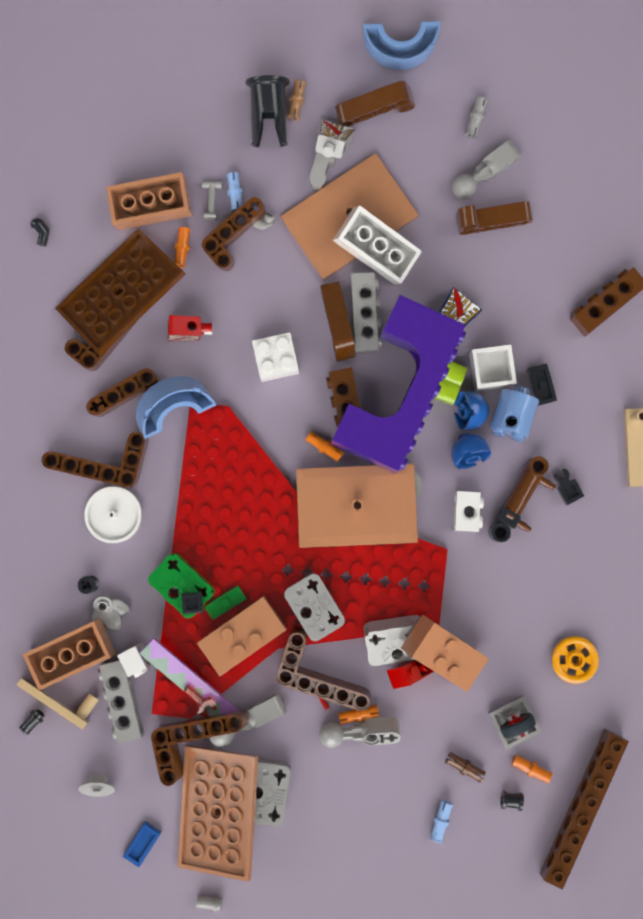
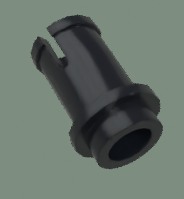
M32 710L30 712L31 715L19 726L23 733L29 735L39 723L44 721L45 715L41 710Z

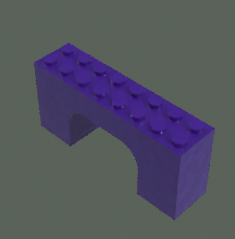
M399 295L380 338L405 349L413 356L416 363V371L397 413L390 417H377L349 404L331 444L394 474L399 472V470H404L408 461L405 458L407 452H412L416 444L414 437L421 433L424 427L423 417L429 415L433 404L430 402L440 392L442 386L439 385V382H442L449 372L450 368L447 365L451 364L456 357L458 350L455 348L462 343L466 332L463 331L466 325Z

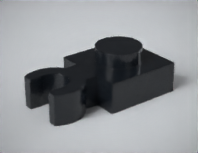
M562 469L564 477L561 479L556 473L553 474V478L561 484L556 489L565 505H569L584 497V494L576 479L570 481L568 470Z

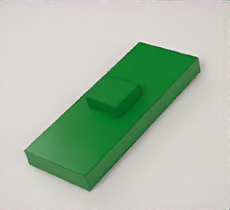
M237 586L206 605L205 608L212 620H214L247 598L240 587Z

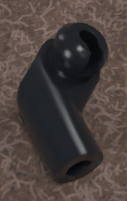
M32 219L30 225L39 234L37 245L46 247L50 230L42 219Z

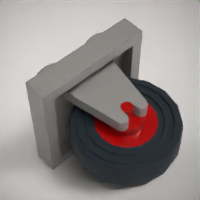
M524 695L488 712L506 750L542 732Z

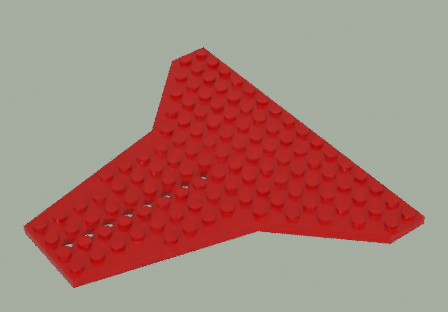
M216 405L199 414L194 408L189 407L171 554H180L214 586L215 594L203 606L204 612L197 613L192 618H185L173 605L165 600L160 640L162 645L220 694L224 693L276 650L286 648L290 632L293 628H303L284 595L288 587L305 577V574H302L301 571L305 570L306 567H310V571H313V574L320 576L345 619L344 624L340 628L318 641L311 640L307 635L306 645L364 638L363 626L367 622L411 615L421 617L424 615L440 625L448 549L419 538L418 543L299 548L297 492L229 406ZM170 561L172 563L171 568L178 569L176 565L178 561ZM286 564H289L290 568L294 570L289 576H286L285 572L282 571ZM325 569H329V573H332V577H329L328 580H324V577L321 576V572H325ZM345 571H348V574L352 576L347 583L340 578ZM364 574H368V577L371 578V582H367V585H363V581H360V577H363ZM384 576H387V579L390 580V584H387L386 587L379 583V580L383 579ZM403 578H407V582H410L406 589H402V586L399 585V581H403ZM310 579L308 588L312 587L318 593L316 587L317 580L313 582ZM423 580L429 585V588L424 592L418 587L419 584H422ZM239 586L247 599L212 620L205 606ZM176 587L171 589L172 597L178 598L179 590ZM199 587L200 591L202 592V595H206V596H207V594H206L207 588H206V587H204V588H200V587ZM265 595L287 627L286 631L219 676L197 643ZM303 607L300 610L301 615L304 617H309L312 614L309 607ZM328 611L330 614V619L328 621H333L334 624L337 623V618L339 616H334L333 614H331L330 611ZM300 635L293 636L295 641L303 640ZM157 669L151 714L191 719L204 708Z

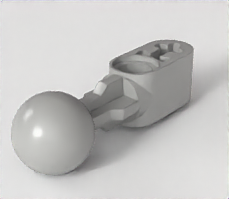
M510 140L506 141L486 156L481 164L476 167L474 173L471 175L461 174L454 179L452 183L454 195L460 199L472 197L476 192L479 182L482 180L487 181L489 178L499 175L522 156Z
M279 693L247 708L245 712L248 715L249 721L241 730L256 729L285 714L287 710ZM237 718L234 722L240 725V720ZM219 721L215 723L216 730H221V723ZM236 733L209 737V739L215 746L225 747L232 742Z
M396 717L368 718L361 725H353L351 728H342L338 723L328 722L321 727L319 739L328 748H335L346 739L363 741L366 745L370 746L395 744L401 739L399 720Z

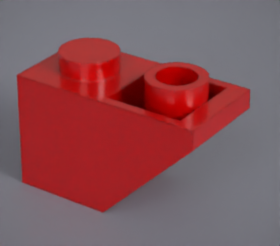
M417 660L404 661L386 670L393 689L411 686L434 672Z

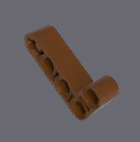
M397 81L342 102L335 108L340 125L349 127L394 109L402 113L414 109L415 104L408 84L405 81Z
M256 197L250 198L202 241L203 250L221 270L229 271L234 267V258L226 248L265 215L266 207L263 202ZM254 205H256L259 208L258 211L254 210ZM240 217H246L244 224L237 225V220ZM227 229L231 230V235L223 238V232ZM211 242H216V248L209 251L208 245ZM228 257V263L222 266L220 264L221 259Z
M529 201L476 209L474 205H468L459 208L456 213L459 235L515 227L533 222Z
M340 282L320 285L336 361L355 358V344Z
M132 327L101 356L90 345L86 347L76 339H70L66 342L65 352L87 370L95 371L104 363ZM79 345V351L72 354V347ZM89 357H94V363L90 366H87V359Z
M142 369L90 399L86 404V409L91 415L102 417L146 392L152 385L160 382V380L152 370ZM146 374H152V380L149 383H144L143 381ZM134 383L135 390L128 393L126 390L127 386ZM113 393H117L118 400L111 403L110 396ZM95 404L101 405L98 407V412L94 410L96 408Z

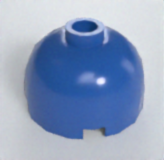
M473 391L459 392L454 402V406L458 407V414L454 412V417L459 429H477L485 423L490 408L482 395Z
M469 433L460 435L451 448V458L457 469L475 467L477 465L474 462L481 460L483 463L492 454L484 438L475 434L469 435Z

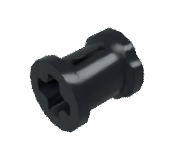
M95 576L82 577L78 581V590L83 594L95 592L99 587V581ZM85 581H91L90 586L92 588H86L87 584Z
M506 791L501 792V809L507 807L516 808L518 811L523 810V793L510 794Z

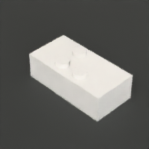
M360 205L351 210L332 240L394 285L403 282L422 252Z

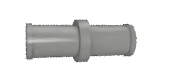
M481 96L476 97L473 111L469 114L470 121L465 133L466 136L469 135L471 138H477L480 124L484 120L483 114L488 99L484 100V97Z

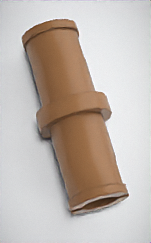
M301 79L294 81L293 93L289 98L290 108L287 118L292 120L294 115L293 121L299 120L301 106L305 101L303 96L306 82L302 80L300 85Z

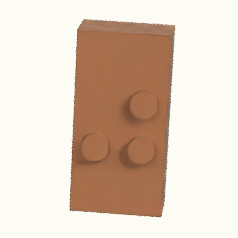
M183 172L106 187L112 225L118 231L193 216L187 178Z
M264 595L201 639L197 644L218 675L221 676L286 631L287 627Z
M424 615L421 616L401 646V649L412 658L468 692L489 660L482 653Z
M97 619L24 653L23 657L40 691L116 655V652L101 619Z

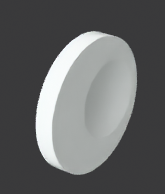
M106 487L97 491L89 499L85 508V523L88 530L95 538L106 543H120L128 540L138 531L142 522V507L139 500L133 493L121 487Z

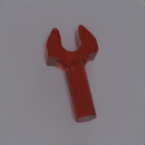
M190 685L185 687L184 691L198 704L197 713L200 716L209 717L208 711L204 709L207 705L217 710L212 696L203 698Z

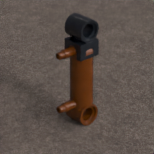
M537 456L527 461L526 467L515 487L495 517V520L499 523H495L489 528V537L493 541H507L511 535L510 529H515L516 527L523 531H531L532 528L520 520L523 510L538 484L554 490L556 487L550 480L543 477L549 468V463L544 457ZM535 461L541 464V470L539 472L533 469V463ZM498 527L504 530V535L501 538L495 535V530Z

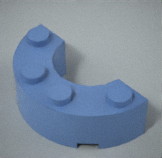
M440 21L421 22L417 35L411 40L403 42L390 38L384 31L383 24H363L362 37L364 46L369 55L386 68L393 70L411 69L425 62L434 51L440 32Z
M186 376L170 377L152 385L141 397L136 408V422L143 437L146 439L163 431L162 423L165 416L177 407L190 406L199 414L216 406L205 386L198 380Z

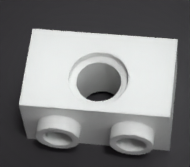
M455 492L453 531L479 532V528H482L483 517L480 516V508L483 509L484 498L481 497V492ZM467 506L473 509L471 517H466L464 514V509Z
M142 642L117 655L128 677L134 675L136 678L149 670L148 666L151 663L139 654V651L144 647Z

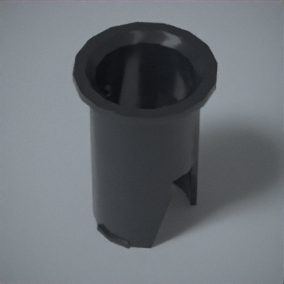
M262 75L246 79L245 84L250 87L251 146L258 148L260 145L263 119L275 120V128L280 146H287L285 87L290 84V80L276 75Z

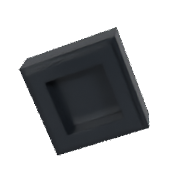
M202 592L181 594L183 614L204 612Z

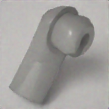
M267 212L252 227L264 230L272 226L275 222V215Z

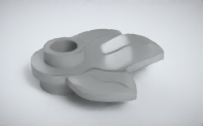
M101 595L93 603L95 611L92 615V620L101 619L103 625H106L108 628L120 630L122 624L121 615L129 613L130 608L121 599H111L108 596ZM104 603L106 608H101L100 604Z

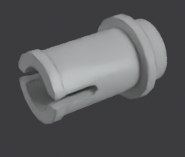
M198 895L196 908L214 910L215 913L221 911L222 898H219L218 895L216 897Z

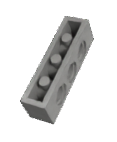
M374 272L351 274L355 354L378 353L379 347H382V339L378 336L377 329L381 328V318L377 316L376 310L380 309V299L376 297L375 290H379V280L375 278ZM363 290H367L370 292L371 296L369 298H363L361 297L360 292ZM368 309L372 315L368 318L363 317L361 311ZM369 328L373 334L370 337H366L362 334V330Z
M119 659L99 665L98 676L100 681L103 680L104 683L103 697L105 700H108L109 708H107V713L114 725L112 727L113 738L117 739L118 744L142 738L144 730L131 676H127ZM113 676L119 678V686H114L111 683ZM116 696L124 698V705L116 703ZM124 715L129 718L128 725L121 723V716Z

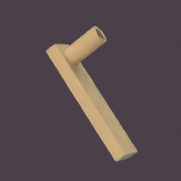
M643 408L625 409L624 424L628 487L643 486Z
M21 678L17 683V686L82 730L89 723L85 719L99 701L98 698L89 693L75 713L43 690L39 691L37 686L25 678Z

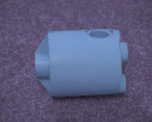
M515 386L514 390H501L490 425L494 435L504 437L506 434L511 436L512 440L518 442L528 439L539 404L537 398L529 395L530 389ZM512 420L515 421L517 424L513 427H510L507 425V422Z

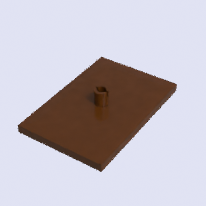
M137 229L55 309L93 350L101 356L186 274L141 230Z

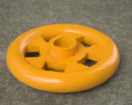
M580 636L564 638L555 646L552 653L554 671L562 680L569 683L578 684L589 680L596 673L599 665V656L595 646L589 640ZM574 644L576 650L568 652L566 646ZM583 648H586L590 653L586 657L581 652ZM560 655H565L566 664H560ZM573 656L578 657V661L576 663L572 662ZM585 662L590 665L586 672L581 670ZM568 668L576 670L575 676L567 673Z

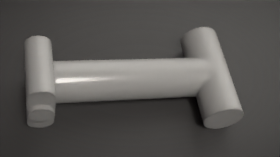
M202 181V188L208 189L207 213H204L203 218L205 220L217 221L215 195L216 189H222V181Z

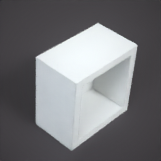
M290 332L252 341L261 382L299 374Z
M511 345L471 350L469 357L474 391L512 387L517 384Z

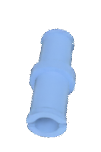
M232 172L227 173L229 186L227 193L230 197L232 213L242 206L241 195L243 191L240 188L238 172H234V176Z
M444 799L440 801V807L437 816L434 817L433 821L435 824L430 839L433 841L435 838L434 842L442 843L445 829L450 823L448 819L453 806L452 802L448 804V800Z

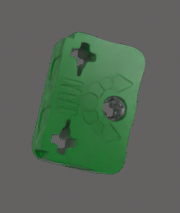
M178 553L169 554L148 577V583L185 618H192L197 613L183 614L181 594L201 592L199 587H206L207 596L202 595L203 606L215 594L214 586ZM176 560H177L178 563H177L176 565L178 566V569H177V568H173V569H172V568H171L172 563H171L170 561H176ZM177 588L179 590V597H172L171 589Z

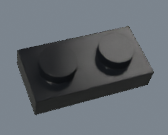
M547 363L528 368L527 372L534 397L539 400L538 406L556 402L557 397Z

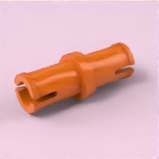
M187 227L178 228L177 243L174 245L176 250L174 263L180 268L186 267L187 252L190 250L188 243L191 230Z
M311 431L305 439L306 442L318 448L321 454L325 453L336 462L344 454L343 451L332 445L330 440L323 439L314 431Z
M377 704L369 706L364 711L354 709L338 712L341 725L356 721L361 723L368 718L380 717Z
M518 754L512 760L511 766L526 772L527 776H533L546 784H549L553 772L538 766L537 762H531Z

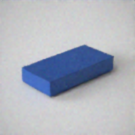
M145 821L122 857L140 867L162 831Z

